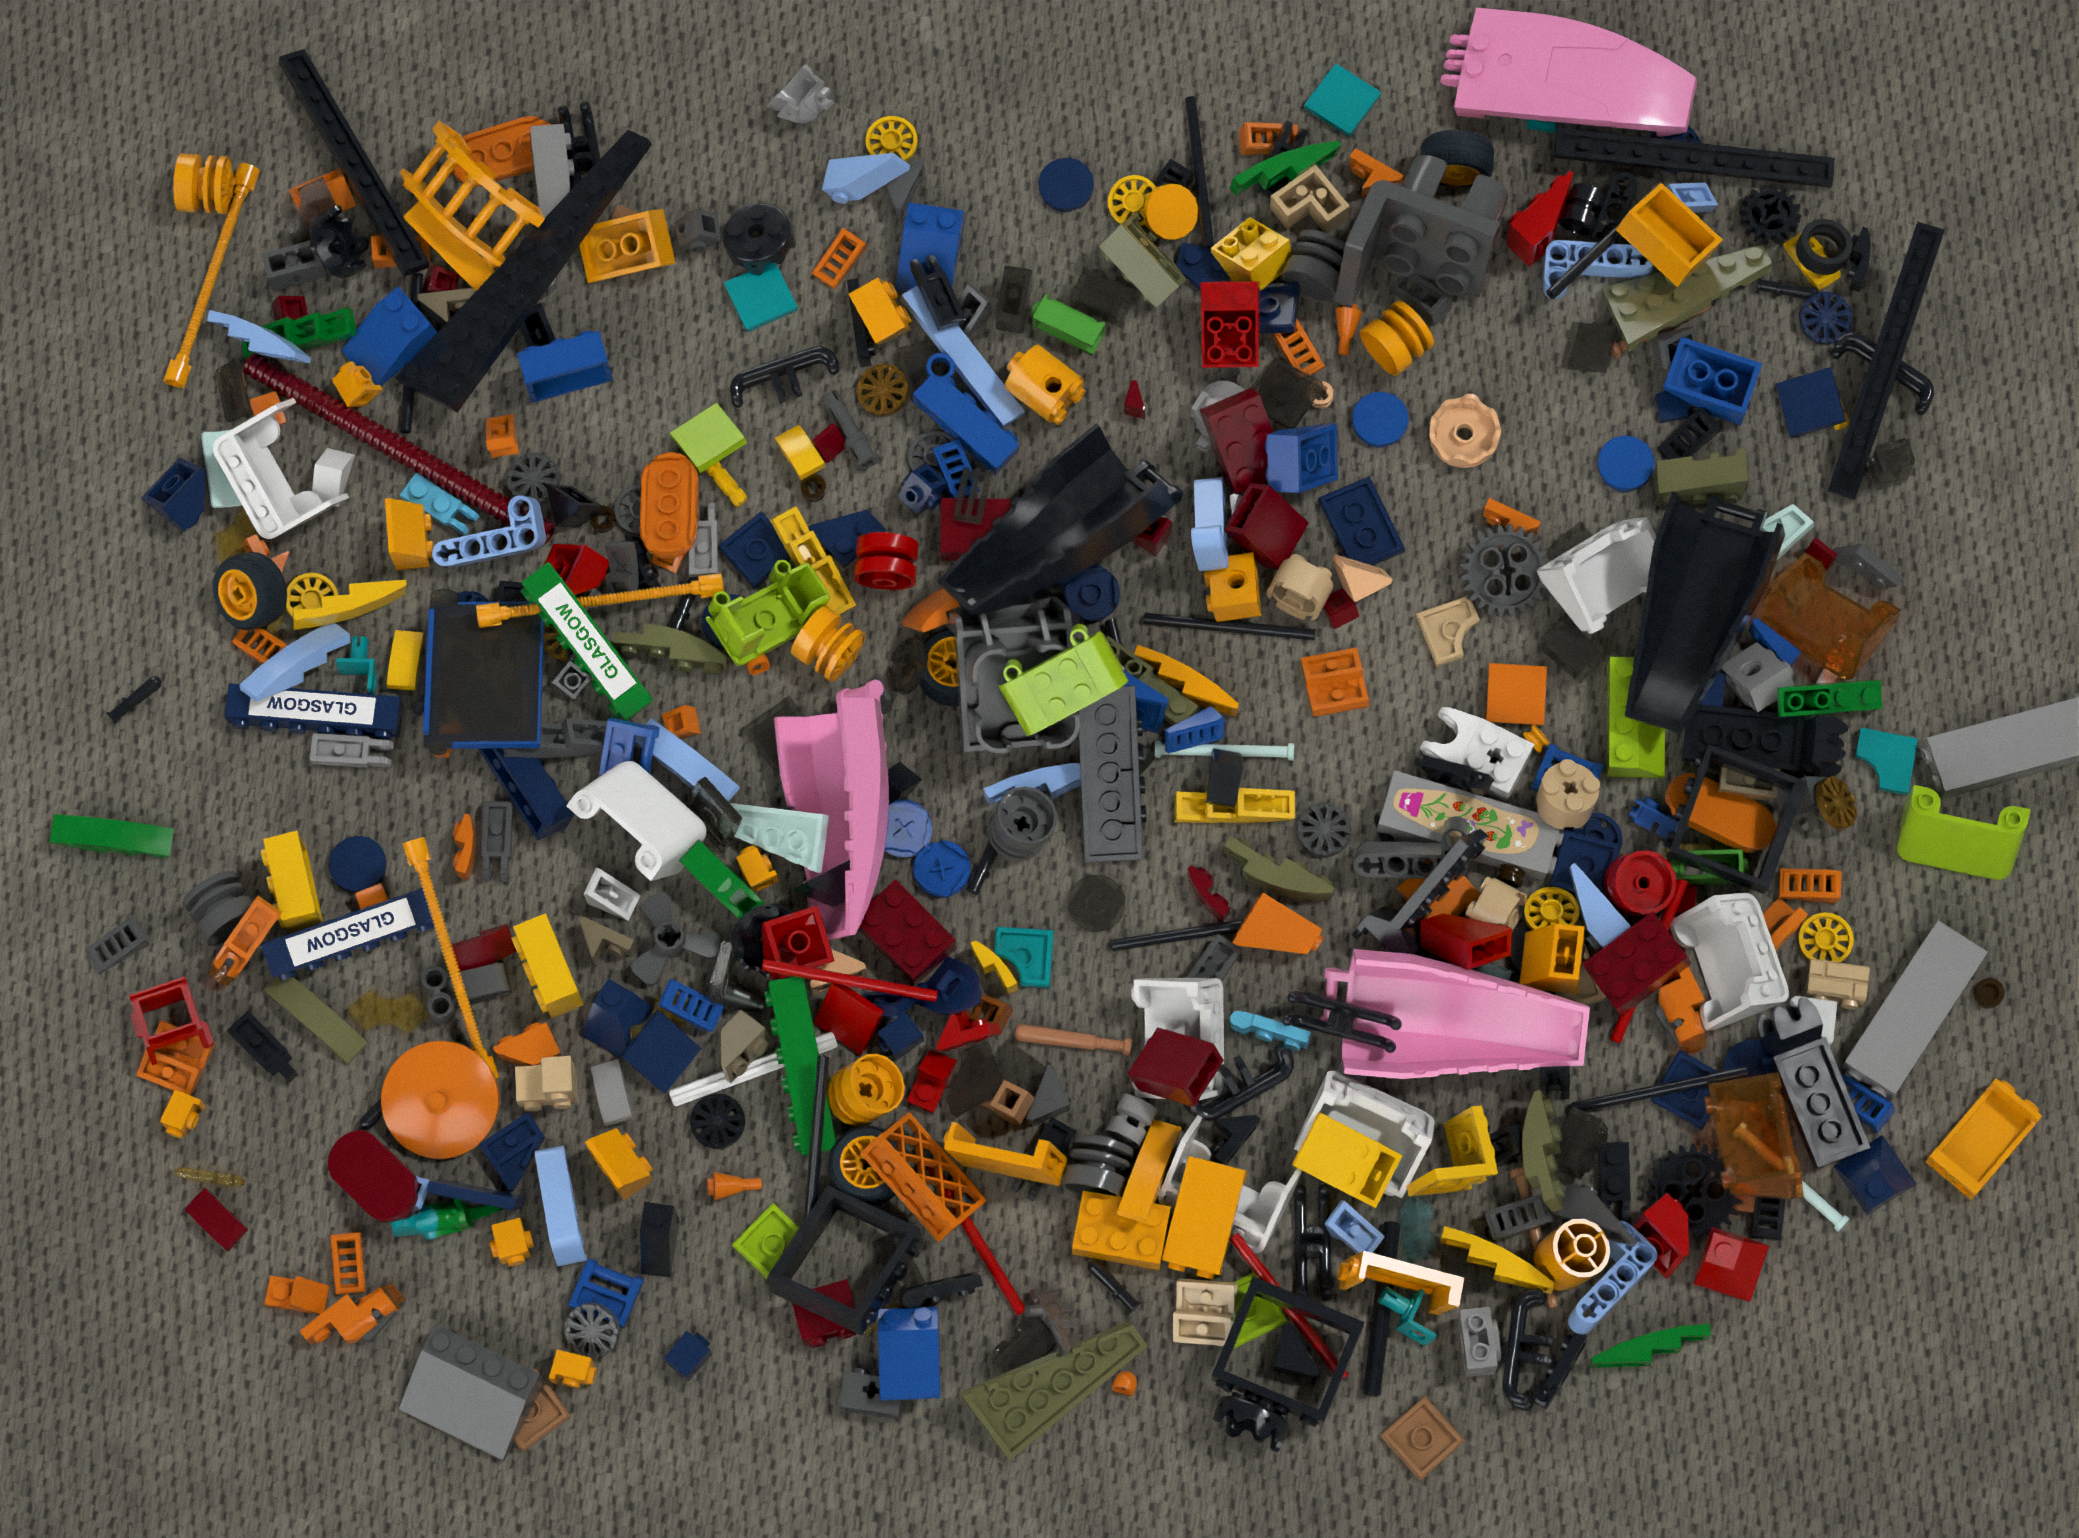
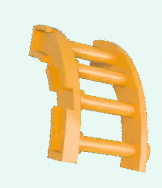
M438 120L432 128L437 137L435 140L436 145L414 174L402 168L400 174L404 180L403 186L413 193L451 232L482 255V260L488 266L496 269L497 266L499 267L506 260L503 253L524 225L532 223L539 228L545 220L541 208L527 200L510 187L506 191L495 181L498 177L482 161L478 160L475 163L469 156L472 150L468 147L461 134ZM446 150L448 152L446 155L448 159L427 186L423 181ZM461 166L468 172L466 174L467 179L444 208L434 195L454 168ZM481 184L490 192V199L468 229H466L453 215L473 188ZM505 204L516 212V219L494 248H491L476 236L498 206Z

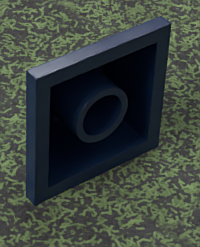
M179 457L141 499L173 526L185 531L198 522L199 516L204 511L205 471L201 467Z
M607 979L592 1004L581 1036L623 1059L620 1056L621 1053L657 1010L632 991Z
M1883 1135L1869 1143L1871 1148L1850 1155L1833 1166L1867 1216L1916 1185V1182Z

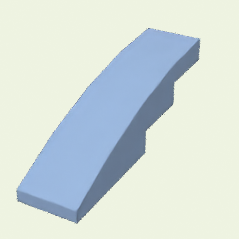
M209 310L207 321L229 328L228 336L250 342L249 351L267 357L310 363L311 358L275 332L236 316Z
M336 623L304 635L257 668L240 684V690L257 702L303 683L304 672L327 663L328 652L350 643V633Z
M650 718L645 724L660 728L659 737L655 738L653 757L663 767L678 776L684 784L718 808L722 809L740 789L734 781L655 720ZM636 735L635 744L642 748L644 737Z
M1080 763L1045 767L1009 777L983 788L984 797L990 806L1002 800L1003 796L1012 789L1025 786L1036 788L1041 792L1047 791L1050 799L1053 800L1081 786Z

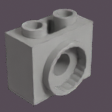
M1757 642L1725 662L1721 668V673L1725 674L1726 686L1741 698L1744 705L1752 707L1757 712L1778 700V687L1794 685L1791 677L1794 673L1790 665L1786 661L1781 662L1771 649L1768 648L1766 650Z
M1490 1307L1460 1310L1457 1320L1465 1377L1495 1374L1498 1366L1497 1362L1501 1361V1348L1497 1321L1491 1319Z

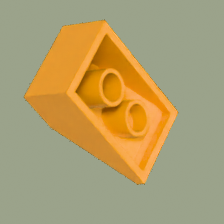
M663 209L645 211L596 223L579 245L588 283L676 264Z

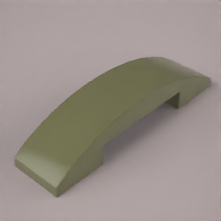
M276 976L263 989L268 996L293 1015L347 1064L368 1044L349 1024L294 977L280 981L279 977Z

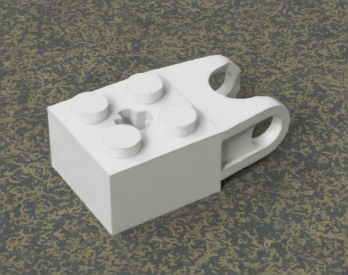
M1442 707L1438 716L1454 730L1456 738L1447 744L1423 741L1420 746L1422 753L1429 757L1467 765L1474 771L1489 774L1494 779V782H1492L1488 794L1507 802L1532 755L1534 744L1483 718L1453 708ZM1496 757L1499 761L1496 764H1492L1490 758Z

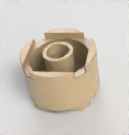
M1292 554L1289 559L1281 563L1267 590V596L1269 599L1273 596L1277 600L1275 606L1281 611L1298 619L1304 620L1306 616H1312L1311 620H1315L1318 618L1333 589L1332 573L1324 567H1316L1308 563L1298 554Z
M1569 759L1550 767L1545 772L1536 795L1539 816L1548 825L1557 829L1564 830V827H1574L1573 829L1583 826L1590 819L1597 802L1600 788L1599 780L1587 768Z
M1487 877L1480 888V893L1482 894L1477 902L1472 901L1465 916L1473 920L1508 926L1512 928L1513 932L1521 917V914L1518 913L1519 905L1525 907L1527 894L1496 878L1491 879Z

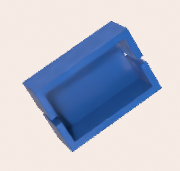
M584 331L574 338L555 339L548 345L541 347L529 346L523 352L517 353L531 403L613 381L599 331Z

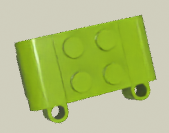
M778 560L769 574V580L772 585L745 599L740 596L730 601V596L726 592L719 591L715 593L708 606L712 618L707 616L705 619L737 667L796 638L808 619L819 608L827 605L830 600V594L809 563H803L791 570V566L787 561Z
M1076 624L1072 627L1070 633L1072 647L1022 672V665L1018 660L1012 659L1005 664L1003 675L1007 683L999 684L998 687L1026 736L1033 735L1118 690L1128 682L1118 658L1101 631L1089 636L1085 625ZM1081 632L1084 634V637L1077 638L1074 634ZM1015 668L1018 672L1012 674L1008 669Z

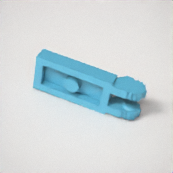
M415 473L400 494V497L407 502L422 504L426 514H431L433 519L446 527L450 526L464 536L468 533L469 529L465 524L454 518L455 515L460 512L474 522L479 518V515L463 504L462 501L418 473Z
M1241 1010L1234 1011L1230 1016V1028H1232V1031L1239 1032V1034L1245 1035L1249 1032L1256 1033L1255 1037L1260 1040L1272 1042V1039L1284 1042L1283 1045L1291 1050L1300 1051V1048L1308 1049L1311 1040L1310 1031L1291 1025L1285 1026L1281 1022L1256 1014L1241 1012Z

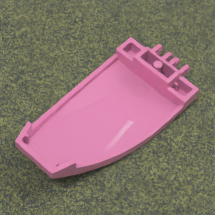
M1476 8L1470 34H1454L1450 36V44L1466 47V50H1448L1446 53L1448 60L1444 62L1445 69L1461 72V75L1445 74L1441 76L1440 80L1441 84L1446 86L1458 87L1454 105L1457 116L1484 119L1485 115L1637 129L1656 131L1657 137L1687 132L1697 86L1696 77L1662 55L1622 35L1591 24L1558 16Z

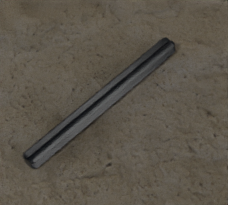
M1395 1221L1384 1222L1382 1234L1385 1237L1381 1241V1256L1397 1260L1400 1223ZM1376 1281L1363 1388L1364 1395L1370 1397L1381 1395L1391 1309L1379 1304L1378 1299L1381 1297L1380 1294L1386 1286H1389L1392 1290L1394 1288L1393 1285Z

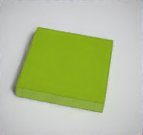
M715 403L670 432L672 439L695 465L699 473L707 470L747 444L743 434L718 403Z
M772 1203L732 1244V1247L767 1279L768 1274L799 1227Z
M1255 1272L1233 1282L1237 1283L1236 1316L1252 1277L1258 1278ZM1255 1296L1234 1350L1286 1324L1288 1321L1280 1306Z

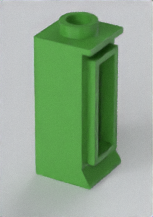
M1045 294L1041 302L1036 301L1030 314L1033 318V327L1092 356L1106 333L1105 322H1097L1096 319L1053 298L1049 300L1048 294Z
M1742 849L1688 851L1719 864L1729 863L1730 868L1748 874V859L1743 858ZM1670 859V864L1675 871L1676 881L1679 878L1688 882V885L1735 884L1712 874L1684 875V864Z

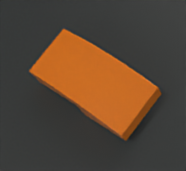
M464 814L462 821H457L453 831V837H455L454 840L457 846L463 849L456 853L453 867H455L458 877L469 881L475 861L476 833L471 816Z

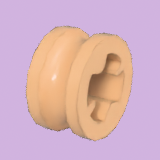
M1325 381L1314 382L1308 390L1309 403L1317 409L1328 407L1333 401L1332 386ZM1323 389L1326 391V399L1323 400L1322 397L1321 401L1315 399V391L1318 390L1320 392Z

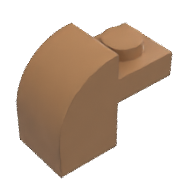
M989 1075L985 1077L973 1098L976 1104L1019 1126L1035 1100L1028 1091L1006 1080L1001 1082Z

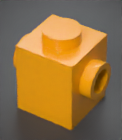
M521 1218L491 1225L494 1240H490V1246L494 1258L499 1257L502 1264L508 1263V1266L512 1267L525 1263V1258L531 1257L530 1248L534 1247L530 1230L525 1231Z

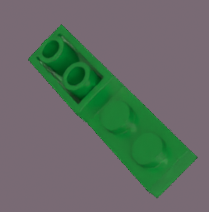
M1881 680L1838 681L1777 688L1778 717L1882 709Z
M699 839L679 859V862L739 919L752 908L767 904Z

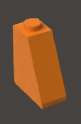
M1261 892L1231 942L1237 946L1308 954L1310 950L1314 952L1317 950L1324 937L1320 935L1323 930L1322 928Z

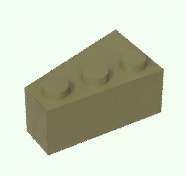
M1136 212L1124 221L1098 247L1102 250L1104 258L1108 262L1114 263L1122 271L1123 278L1128 283L1134 284L1141 291L1142 298L1148 304H1153L1157 308L1187 279L1167 252L1162 254L1153 243L1156 237L1152 232L1145 233L1138 223L1142 218Z
M1746 448L1737 449V455L1720 457L1719 452L1710 453V459L1693 460V456L1657 461L1654 469L1656 502H1664V505L1667 506L1671 493L1676 492L1680 501H1692L1694 505L1707 504L1711 495L1721 497V501L1731 504L1736 503L1742 499L1748 482Z

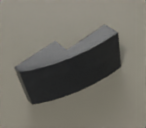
M1866 227L1862 228L1859 236L1854 234L1852 237L1853 246L1849 260L1854 263L1847 278L1852 279L1849 289L1860 292L1870 260V235Z

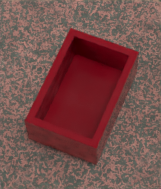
M1249 388L1200 409V414L1227 486L1237 494L1246 490L1250 483L1260 484L1267 481L1268 454L1265 451L1267 434L1273 433L1260 394Z
M896 879L870 902L858 928L862 935L915 987L917 983H920L957 949L956 939Z
M1652 911L1582 965L1619 1015L1623 1016L1692 963Z

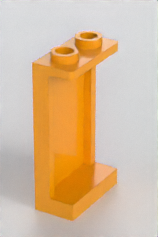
M1996 1078L1925 1161V1163L1970 1200L1978 1194L2042 1117L2039 1113V1108L2033 1102L2021 1099L2015 1094L2016 1090L2011 1084L2004 1080L1999 1081Z
M956 1122L951 1123L950 1129L944 1135V1150L962 1166L1060 1187L1068 1158L1050 1141L1038 1139L1034 1156L975 1144L976 1139Z
M1188 1156L1162 1256L1163 1261L1169 1262L1167 1268L1185 1272L1186 1267L1197 1269V1276L1212 1280L1215 1274L1222 1276V1266L1248 1171Z
M1362 1251L1344 1260L1340 1264L1337 1273V1279L1340 1280L1339 1289L1343 1290L1362 1283L1364 1278L1412 1291L1423 1289L1425 1291L1424 1294L1430 1295L1427 1313L1441 1315L1459 1307L1464 1282L1463 1277Z

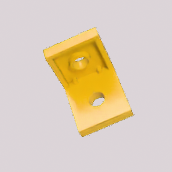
M1482 1105L1471 1106L1443 1123L1453 1167L1433 1169L1406 1185L1409 1197L1471 1190L1472 1185L1487 1181L1486 1176L1498 1174L1494 1157L1495 1150L1490 1141L1488 1121L1484 1115Z

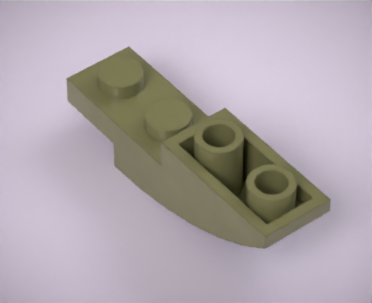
M644 623L643 634L615 632L613 643L615 649L625 656L648 653V656L652 658L663 659L666 655H669L671 666L682 672H691L693 668L704 669V672L709 674H720L721 670L728 671L729 669L727 657L716 648L691 634L674 628Z
M1107 636L1106 639L1118 658L1122 669L1169 699L1163 718L1165 721L1173 726L1198 712V705L1154 675L1153 667Z
M1230 836L1224 845V853L1245 866L1242 870V878L1259 887L1284 896L1306 900H1331L1334 896L1335 888L1332 886L1333 883L1323 875H1313L1307 871L1308 867L1297 859L1291 861L1285 858L1281 865L1278 866L1276 865L1277 861L1266 853L1260 855L1252 850L1253 846L1242 838L1236 840Z
M1537 1090L1533 1093L1524 1122L1522 1139L1523 1165L1527 1181L1534 1190L1541 1188L1544 1202L1552 1212L1563 1209L1561 1198L1565 1197L1563 1186L1560 1180H1556L1554 1173L1558 1171L1554 1155L1561 1153L1559 1142L1563 1141L1558 1124L1553 1122L1552 1116L1556 1115V1110L1551 1098L1546 1099L1541 1090Z

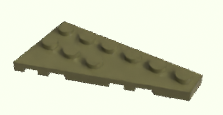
M1762 244L1708 259L1678 287L1663 273L1658 272L1602 287V295L1626 348L1630 352L1637 348V343L1645 338L1651 340L1658 336V331L1667 326L1674 327L1708 308L1709 302L1718 297L1722 300L1729 296L1730 290L1739 285L1747 286L1772 271V261Z
M1129 1321L1070 1345L1071 1348L1065 1356H1062L1058 1350L961 1391L959 1395L1003 1454L1011 1460L1148 1346Z

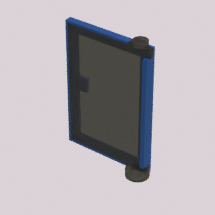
M438 589L430 594L423 723L424 749H429V752L433 755H443L447 752V749L540 748L544 622L538 614L511 617L508 620L501 621L502 625L479 628L476 605L497 602H459L458 593L450 589ZM528 601L499 602V607L507 606L511 608L513 606L514 608V606H525L526 604L529 606L530 603Z

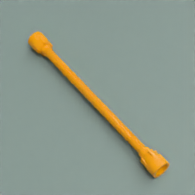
M239 163L234 176L235 194L207 275L205 276V282H203L199 298L197 299L198 301L188 325L189 327L179 351L180 353L176 355L175 360L170 359L163 379L168 385L185 388L192 368V366L188 365L190 361L189 355L211 297L210 294H212L244 198L247 197L248 192L254 191L260 170L253 165L247 163Z
M721 573L698 576V580L691 581L689 584L671 585V587L664 586V588L654 587L653 589L649 588V590L647 588L646 590L642 589V591L639 589L638 591L635 590V592L633 590L631 592L624 591V593L620 592V594L617 592L616 594L613 593V595L610 593L609 595L602 594V596L598 595V597L595 595V597L588 596L587 598L580 597V599H577L583 607L590 608L591 606L595 607V605L598 607L599 605L602 606V604L604 606L606 604L613 605V603L617 604V602L620 604V602L624 603V601L625 603L628 601L635 602V600L642 601V599L646 600V598L649 600L656 599L657 597L664 598V596L671 597V595L681 596L682 594L686 595V593L687 595L689 593L693 595L700 594L701 599L709 598L719 591H724ZM499 602L476 605L479 628L502 625L501 621L508 620V618L521 617L522 615L529 616V614L536 615L542 611L537 603L536 605L535 603L529 604V606L527 604L525 606H514V608L513 606L511 608L507 606L499 607Z
M425 837L402 843L409 866H414L415 872L417 871L419 874V880L422 881L420 883L423 884L422 888H424L423 892H425V899L428 902L427 906H429V912L432 913L431 917L434 920L433 924L436 927L437 938H439V944L442 945L440 948L443 949L442 953L445 956L446 967H448V973L451 974L449 977L453 981L452 985L455 988L454 992H456L457 1002L460 1003L458 1006L462 1010L461 1014L464 1017L463 1021L466 1024L467 1034L470 1035L468 1038L472 1042V1049L488 1063L497 1079L499 1074L493 1056H488L483 1044H481L480 1033H478V1027L475 1026L476 1022L473 1019L474 1015L471 1012L472 1008H470L468 995L465 994L467 991L463 987V979L460 976L461 972L458 969L457 959L454 958L455 954L452 951L453 947H451L452 944L450 943L451 940H449L448 930L445 929L444 918L441 915L442 911H440V905L437 904L439 901L435 897L436 893H434V886H432V879H430V872H428L429 864L427 860H430L431 857Z

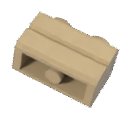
M1810 959L1807 968L1804 997L1836 1001L1840 1003L1841 1008L1858 1009V1006L1864 1005L1867 998L1870 967Z

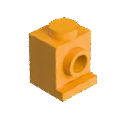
M353 361L342 365L339 369L340 372L332 379L347 407H364L383 390L381 385L373 383L370 373L364 366H356Z
M755 845L743 849L740 855L736 857L737 864L748 886L755 893L779 882L776 871L772 870L773 867L766 853L760 855Z
M174 1089L160 1120L162 1125L167 1128L165 1132L173 1137L182 1139L183 1135H187L189 1129L193 1130L199 1120L197 1111L198 1109L204 1111L206 1105L202 1100Z
M556 1350L549 1379L554 1384H558L559 1379H562L563 1385L572 1388H579L580 1384L593 1385L597 1368L593 1367L594 1362L590 1357Z

